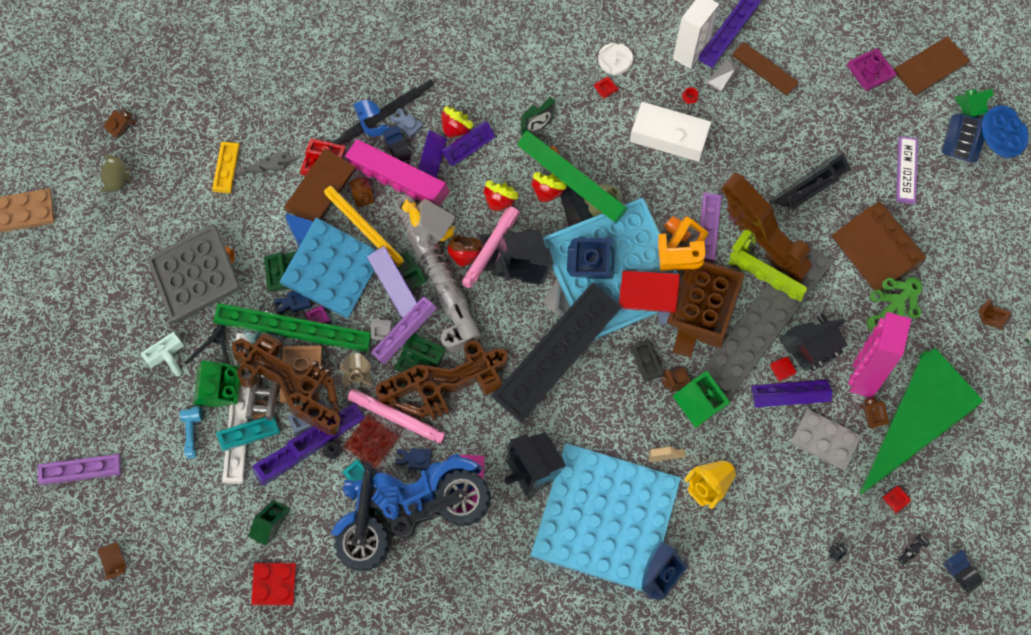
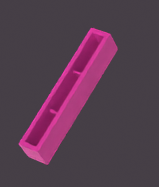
M358 139L345 155L348 163L356 167L355 171L360 170L367 177H374L381 184H388L399 193L402 191L413 200L418 199L422 202L426 199L440 207L450 193L445 182Z

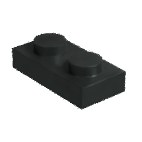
M647 340L631 345L630 349L643 381L647 382L662 377L663 372L650 341Z

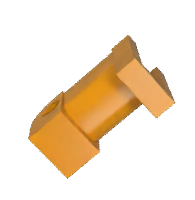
M658 234L660 271L700 268L704 264L705 259L704 241L690 242L689 247L667 248L666 234Z

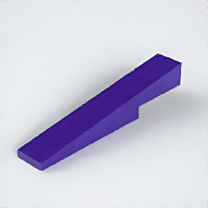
M353 403L340 411L341 429L338 434L328 435L312 427L288 441L285 447L252 465V470L262 486H265L324 447L326 442L333 441L365 420L364 415L356 404Z

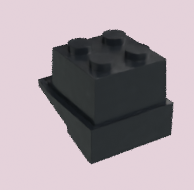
M527 229L523 232L510 231L503 234L496 251L497 259L492 268L491 275L505 277V280L519 279L522 283L544 284L554 263L550 249L545 246L541 231Z
M824 313L817 316L821 324L815 325L814 322L796 325L779 340L788 354L791 353L804 372L809 369L813 372L823 364L829 363L844 353L842 349L848 344L841 334L839 327L846 322L845 319L829 322Z
M546 432L530 437L525 434L510 440L505 461L513 474L505 477V482L509 485L518 481L528 500H530L538 490L550 485L566 467L562 456H560L553 441Z

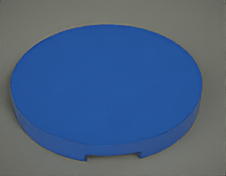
M999 105L985 113L982 120L983 136L988 146L997 155L1003 158H1014L1027 148L1028 130L1026 125L1022 124L1016 115L1017 112L1015 110Z

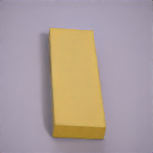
M221 142L212 188L213 192H232L240 149L239 143Z

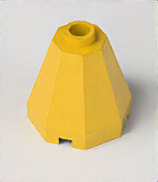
M718 461L695 467L685 478L686 483L689 482L690 484L688 487L689 494L699 505H710L708 508L713 509L725 496L736 477L735 468L726 461Z

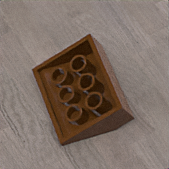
M881 201L865 209L831 236L874 291H882L884 289L882 286L884 280L892 278L898 281L920 268L926 260V256Z
M704 262L698 269H686L679 287L677 313H670L667 323L702 343L721 348L745 273Z

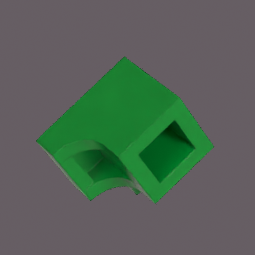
M971 89L965 91V94L955 96L963 115L972 117L986 113L988 111L987 102L994 95L992 89L979 91Z

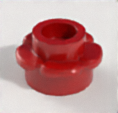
M693 87L686 88L681 95L687 104L696 103L699 100V93Z

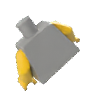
M408 199L405 200L402 209L409 213L410 221L413 225L412 232L420 237L418 244L421 247L428 248L430 243L443 242L454 235L455 226H451L455 218L454 215L426 199L417 206L415 202L410 203Z

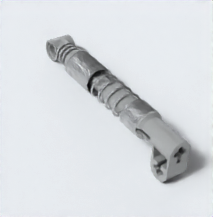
M403 196L398 199L396 207L399 216L407 228V237L421 264L429 265L425 269V273H429V281H433V289L438 291L437 297H439L440 304L446 315L451 317L454 326L446 329L441 334L442 345L450 353L464 349L466 342L470 340L478 342L482 336L468 311L469 305L460 288L456 287L457 281L452 279L453 273L448 271L449 265L444 263L445 257L440 255L441 249L438 243H430L428 248H423L418 244L420 237L413 234V225L411 224L409 213L402 209L406 199L410 203H413L414 200L409 196ZM439 256L443 257V262L439 261ZM457 312H460L463 318L460 319ZM459 333L462 339L461 341H458L457 337L455 336L456 334Z

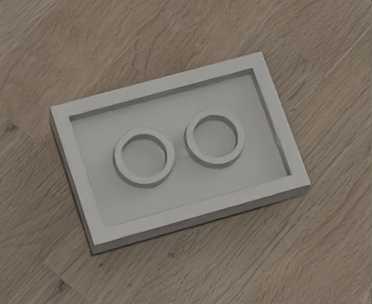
M807 409L790 444L845 471L861 435Z

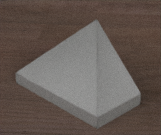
M726 59L707 83L722 92L741 67Z
M556 280L545 296L543 303L554 313L562 317L570 306L558 280Z

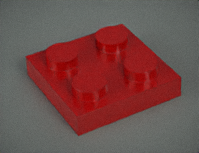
M254 563L251 605L294 606L296 563Z

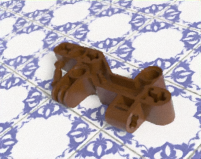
M733 173L721 187L722 192L727 197V212L730 214L728 219L730 221L734 220L733 224L735 226L738 225L739 231L749 230L753 233L755 240L767 252L765 258L776 270H784L792 279L801 282L813 267L807 258L811 252L810 247L800 240L792 242L779 229L771 205L741 174Z
M266 332L259 337L255 344L244 339H238L233 342L232 352L234 358L241 363L237 375L243 387H253L259 378L264 376L280 386L289 410L294 416L328 435H336L340 432V409L336 403L338 398L334 380L330 377V368L325 369L324 365L319 366V362L314 361L304 375L297 376L291 365L276 357L282 347V341ZM247 373L252 374L250 378H243ZM306 386L313 387V389L310 391L304 390ZM323 386L327 387L330 403L333 404V410L314 401ZM313 411L319 412V415L316 417L310 416V413Z
M470 340L464 345L466 363L451 370L416 365L380 382L375 389L377 400L385 404L390 403L391 407H400L403 411L418 415L421 418L430 416L432 421H435L437 416L440 418L443 413L449 414L448 407L441 395L445 391L457 392L477 382L484 396L496 392L502 385L497 372L507 366V352L502 348H497L485 353L479 342ZM470 349L477 350V353L470 354L468 353V351ZM400 382H406L407 386L402 388L399 387L398 384ZM426 390H432L434 392L430 396L424 394ZM412 392H417L424 406L419 408L407 403H398L396 400Z

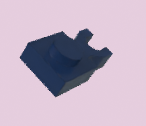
M295 291L287 293L288 298L274 299L276 306L283 305L282 308L277 309L279 315L284 314L289 309L292 310V313L311 308L308 298Z
M411 448V453H408L403 449H397V454L403 455L404 459L396 460V465L409 464V469H429L431 450Z

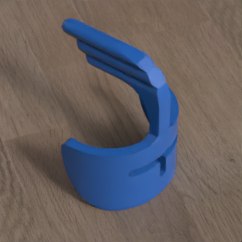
M361 100L353 104L362 128L368 136H381L384 131L391 129L385 124L373 129L366 126L364 119L380 113L378 106L374 102Z

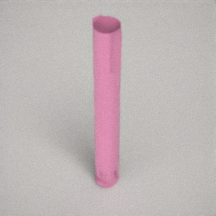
M508 207L497 223L498 225L465 275L466 278H463V285L466 288L474 286L473 283L477 281L498 248L503 234L507 233L520 215L519 210L516 208Z
M354 388L348 395L349 401L429 440H436V443H442L445 438L443 431L439 432V429Z

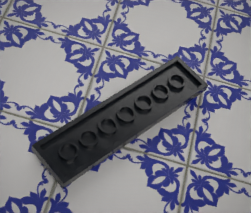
M592 282L491 398L521 423L622 307Z

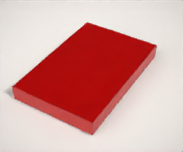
M622 271L619 297L621 309L677 313L680 274Z

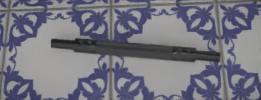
M430 79L419 87L412 88L379 109V114L364 119L368 128L373 127L395 113L398 108L401 109L420 97L421 93L434 86L433 81ZM359 122L331 143L341 145L356 138L364 132L361 123Z

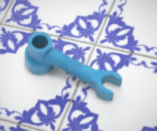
M201 406L180 410V419L182 422H185L186 426L184 454L188 459L196 458L194 423L203 421Z

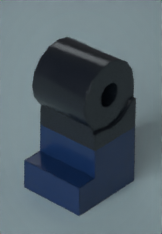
M398 126L383 132L384 141L394 158L402 162L412 158Z
M960 550L945 561L943 565L957 583L967 593H970L983 584V579L965 558L967 555L964 551Z

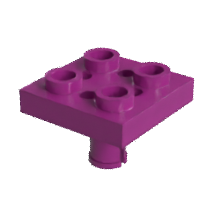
M878 48L848 61L846 65L865 92L895 79L897 75Z

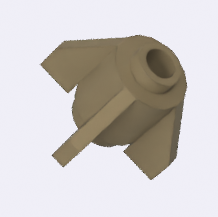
M353 353L340 364V371L345 373L342 379V387H347L351 382L358 383L361 381L369 387L372 386V377L369 373L371 362L364 355Z

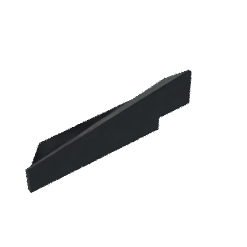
M835 154L770 199L769 202L771 204L796 208L838 181V176L850 171L851 167L843 154Z
M567 185L560 198L570 227L593 218V215L588 210L589 207L587 203L585 204V199Z

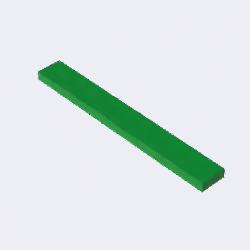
M526 130L516 144L616 224L628 208L530 131Z
M217 303L213 320L215 324L262 333L266 332L268 334L368 352L371 332Z

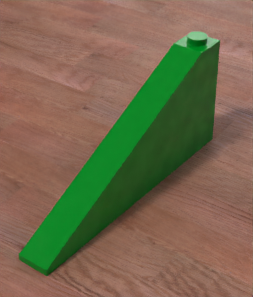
M936 348L930 352L926 350L918 357L920 360L914 368L859 491L861 495L962 420L983 402L980 396Z

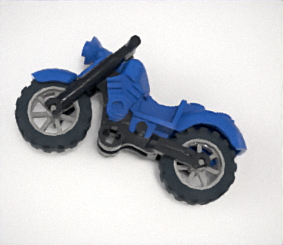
M454 454L448 457V460L442 463H434L429 466L428 470L421 471L422 477L417 482L403 484L399 479L373 468L370 462H365L363 464V480H344L343 491L346 497H350L353 501L357 498L356 510L340 518L332 529L331 535L335 536L334 539H336L334 549H336L337 558L348 568L361 572L371 571L373 568L379 567L380 563L387 559L386 555L391 549L389 547L391 537H389V531L385 528L384 524L374 517L375 509L380 510L387 522L392 524L393 533L406 540L413 539L416 536L417 527L421 523L431 521L440 516L449 523L460 527L478 523L483 516H486L487 510L491 505L489 486L478 475L483 467L473 460L463 458L459 454ZM474 488L476 489L475 491L467 494L468 491L473 490ZM476 494L478 497L477 503L471 501L472 496ZM468 503L474 506L469 512H467L466 508ZM463 508V513L455 512V510ZM354 533L355 536H353L352 540L349 541L350 537ZM374 540L377 541L375 548L373 547V542H372V541H374ZM349 545L357 546L351 553ZM360 549L362 551V559L354 557ZM366 549L373 551L368 557L366 556Z

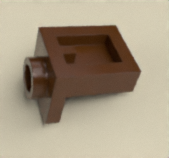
M685 367L671 372L669 369L664 370L663 377L661 378L664 388H668L670 393L681 390L691 382Z
M871 397L865 399V403L859 404V408L864 409L868 428L873 429L889 424L884 401Z

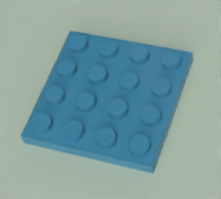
M315 218L279 283L348 319L374 271L367 256L377 250Z

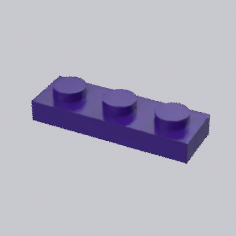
M484 121L448 145L442 152L450 166H454L495 138V135L489 123Z

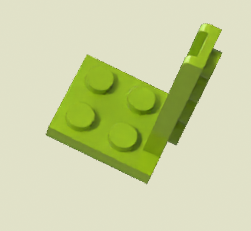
M744 230L732 247L733 251L730 254L731 259L728 264L732 267L738 265L743 271L752 273L757 279L766 281L774 289L781 290L790 298L801 302L807 288L748 254L751 243L755 244L757 241L752 232Z

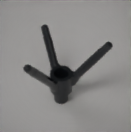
M218 324L211 336L185 361V364L190 363L207 345L213 342L221 345L225 364L230 365L225 338L223 337L225 325Z

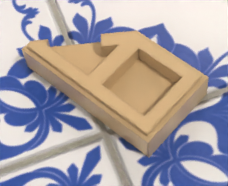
M674 447L651 449L649 453L650 462L686 457L685 450H675Z

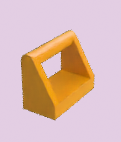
M685 216L670 239L667 248H677L688 227L700 233L696 242L705 241L709 232L694 220Z

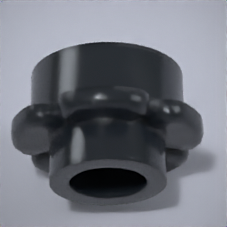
M328 441L324 444L323 455L325 457L336 459L342 454V447H340L338 441Z
M835 543L830 547V559L833 558L838 562L846 555L848 550L844 547V543Z

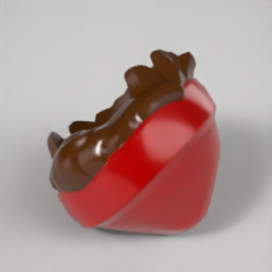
M454 235L449 241L448 254L457 265L464 267L475 261L484 245L482 241L476 238L461 237L460 235L456 237Z

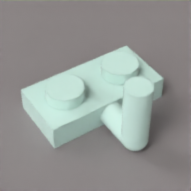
M174 332L140 353L150 368L165 360L175 376L182 374V370L172 357V354L176 353L184 345Z

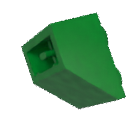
M202 360L197 368L193 405L205 407L237 405L240 383L237 371L240 366Z
M708 371L692 380L672 396L695 428L730 404V401Z

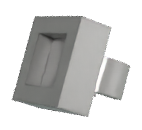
M372 319L371 339L383 340L391 331L392 321Z

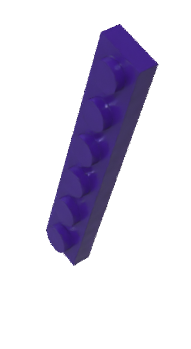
M740 0L701 52L698 60L714 68L763 0Z

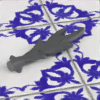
M286 151L272 157L269 161L268 156L250 167L244 168L243 165H240V169L235 170L236 176L245 177L246 173L253 172L263 173V170L260 168L272 171L283 170L285 166L279 164L294 162L300 159L302 155L283 158L289 154Z

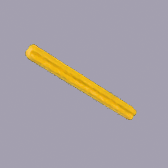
M332 186L324 190L325 195L378 249L385 246L396 267H400L404 263L403 258Z

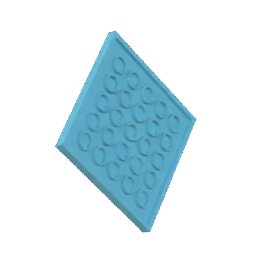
M643 198L625 204L628 209L617 224L606 215L600 214L543 237L546 248H549L554 263L552 269L570 307L592 282L619 304L622 271L678 274L677 270L660 271L658 234L660 233ZM612 238L616 249L613 279H591L570 276L567 272V255L572 239ZM620 309L595 339L657 314V312Z
M565 443L562 458L566 467L554 479L531 557L643 591L641 588L645 567L658 542L664 541L681 478Z

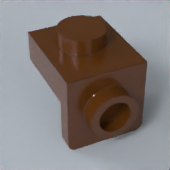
M114 109L103 128L113 137L119 138L129 124L135 125L136 121L128 111Z
M367 177L349 181L356 207L374 203Z
M988 299L979 309L981 322L1000 330H1004L1012 317L1010 311L993 306L991 299Z

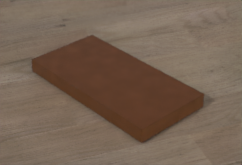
M946 36L895 67L894 71L905 86L917 96L969 64L970 60Z
M324 149L283 207L284 210L296 217L313 222L315 218L321 220L333 203L325 195L324 190L332 186L340 193L356 170V167Z

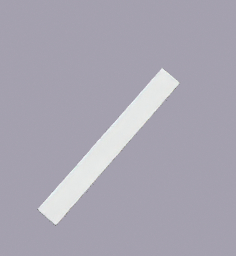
M237 333L236 340L244 339L255 344L257 335ZM234 358V365L240 366L241 363ZM247 373L243 378H250L252 374ZM240 383L237 405H230L228 428L249 422V419H246L245 416L250 388L243 387ZM247 445L225 451L223 483L244 484Z

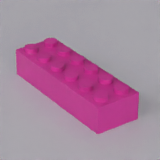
M887 312L884 318L879 319L877 326L873 328L872 334H869L867 342H864L862 349L859 350L857 357L855 356L852 367L855 369L853 374H850L848 385H851L849 392L868 398L876 394L903 356L911 324L910 318Z

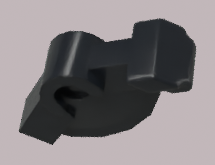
M918 534L915 537L918 541L914 545H909L897 559L902 565L906 564L910 559L912 560L920 552L919 548L922 546L927 548L930 545V542L922 534Z

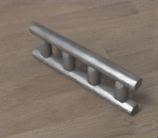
M282 349L276 355L280 360H282ZM261 376V377L259 378V380H260V379H268V378H266V377H264V376ZM258 380L253 387H250L245 418L253 419L254 413H265L266 420H273L278 384L271 381L270 389L258 388ZM257 396H269L267 406L255 405Z

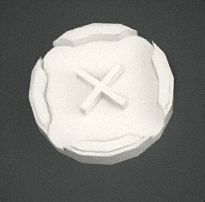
M615 43L605 45L598 55V64L601 69L613 75L627 72L633 62V55L630 49L620 43L619 45Z

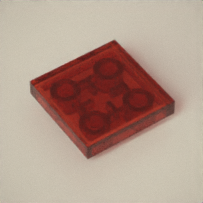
M366 415L345 442L343 448L362 461L370 462L371 466L376 469L399 439V436Z

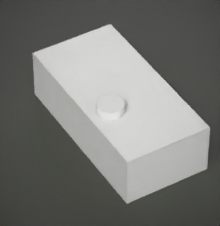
M713 0L694 1L681 18L673 56L674 60L690 69L693 67L701 52L710 42L719 3Z
M641 102L632 128L630 142L699 162L711 121Z

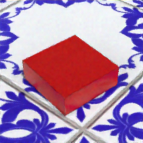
M609 76L598 81L593 86L603 99L618 91V87Z
M788 357L770 364V368L778 382L790 378L797 373Z
M899 485L882 498L895 513L912 501Z

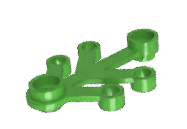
M915 277L908 278L905 282L895 281L892 278L884 280L882 286L885 290L901 289L903 291L899 295L882 293L880 290L873 291L870 294V299L873 302L887 301L891 303L879 315L869 317L866 325L869 330L873 331L874 326H877L875 320L879 321L880 318H884L887 312L893 313L896 309L897 315L905 317V300L908 297L910 309L907 312L908 316L912 319L919 317L921 310L917 307V295L922 291L920 280ZM887 281L891 283V287L887 285ZM875 293L878 294L879 299L875 298ZM912 310L916 311V316L913 315Z

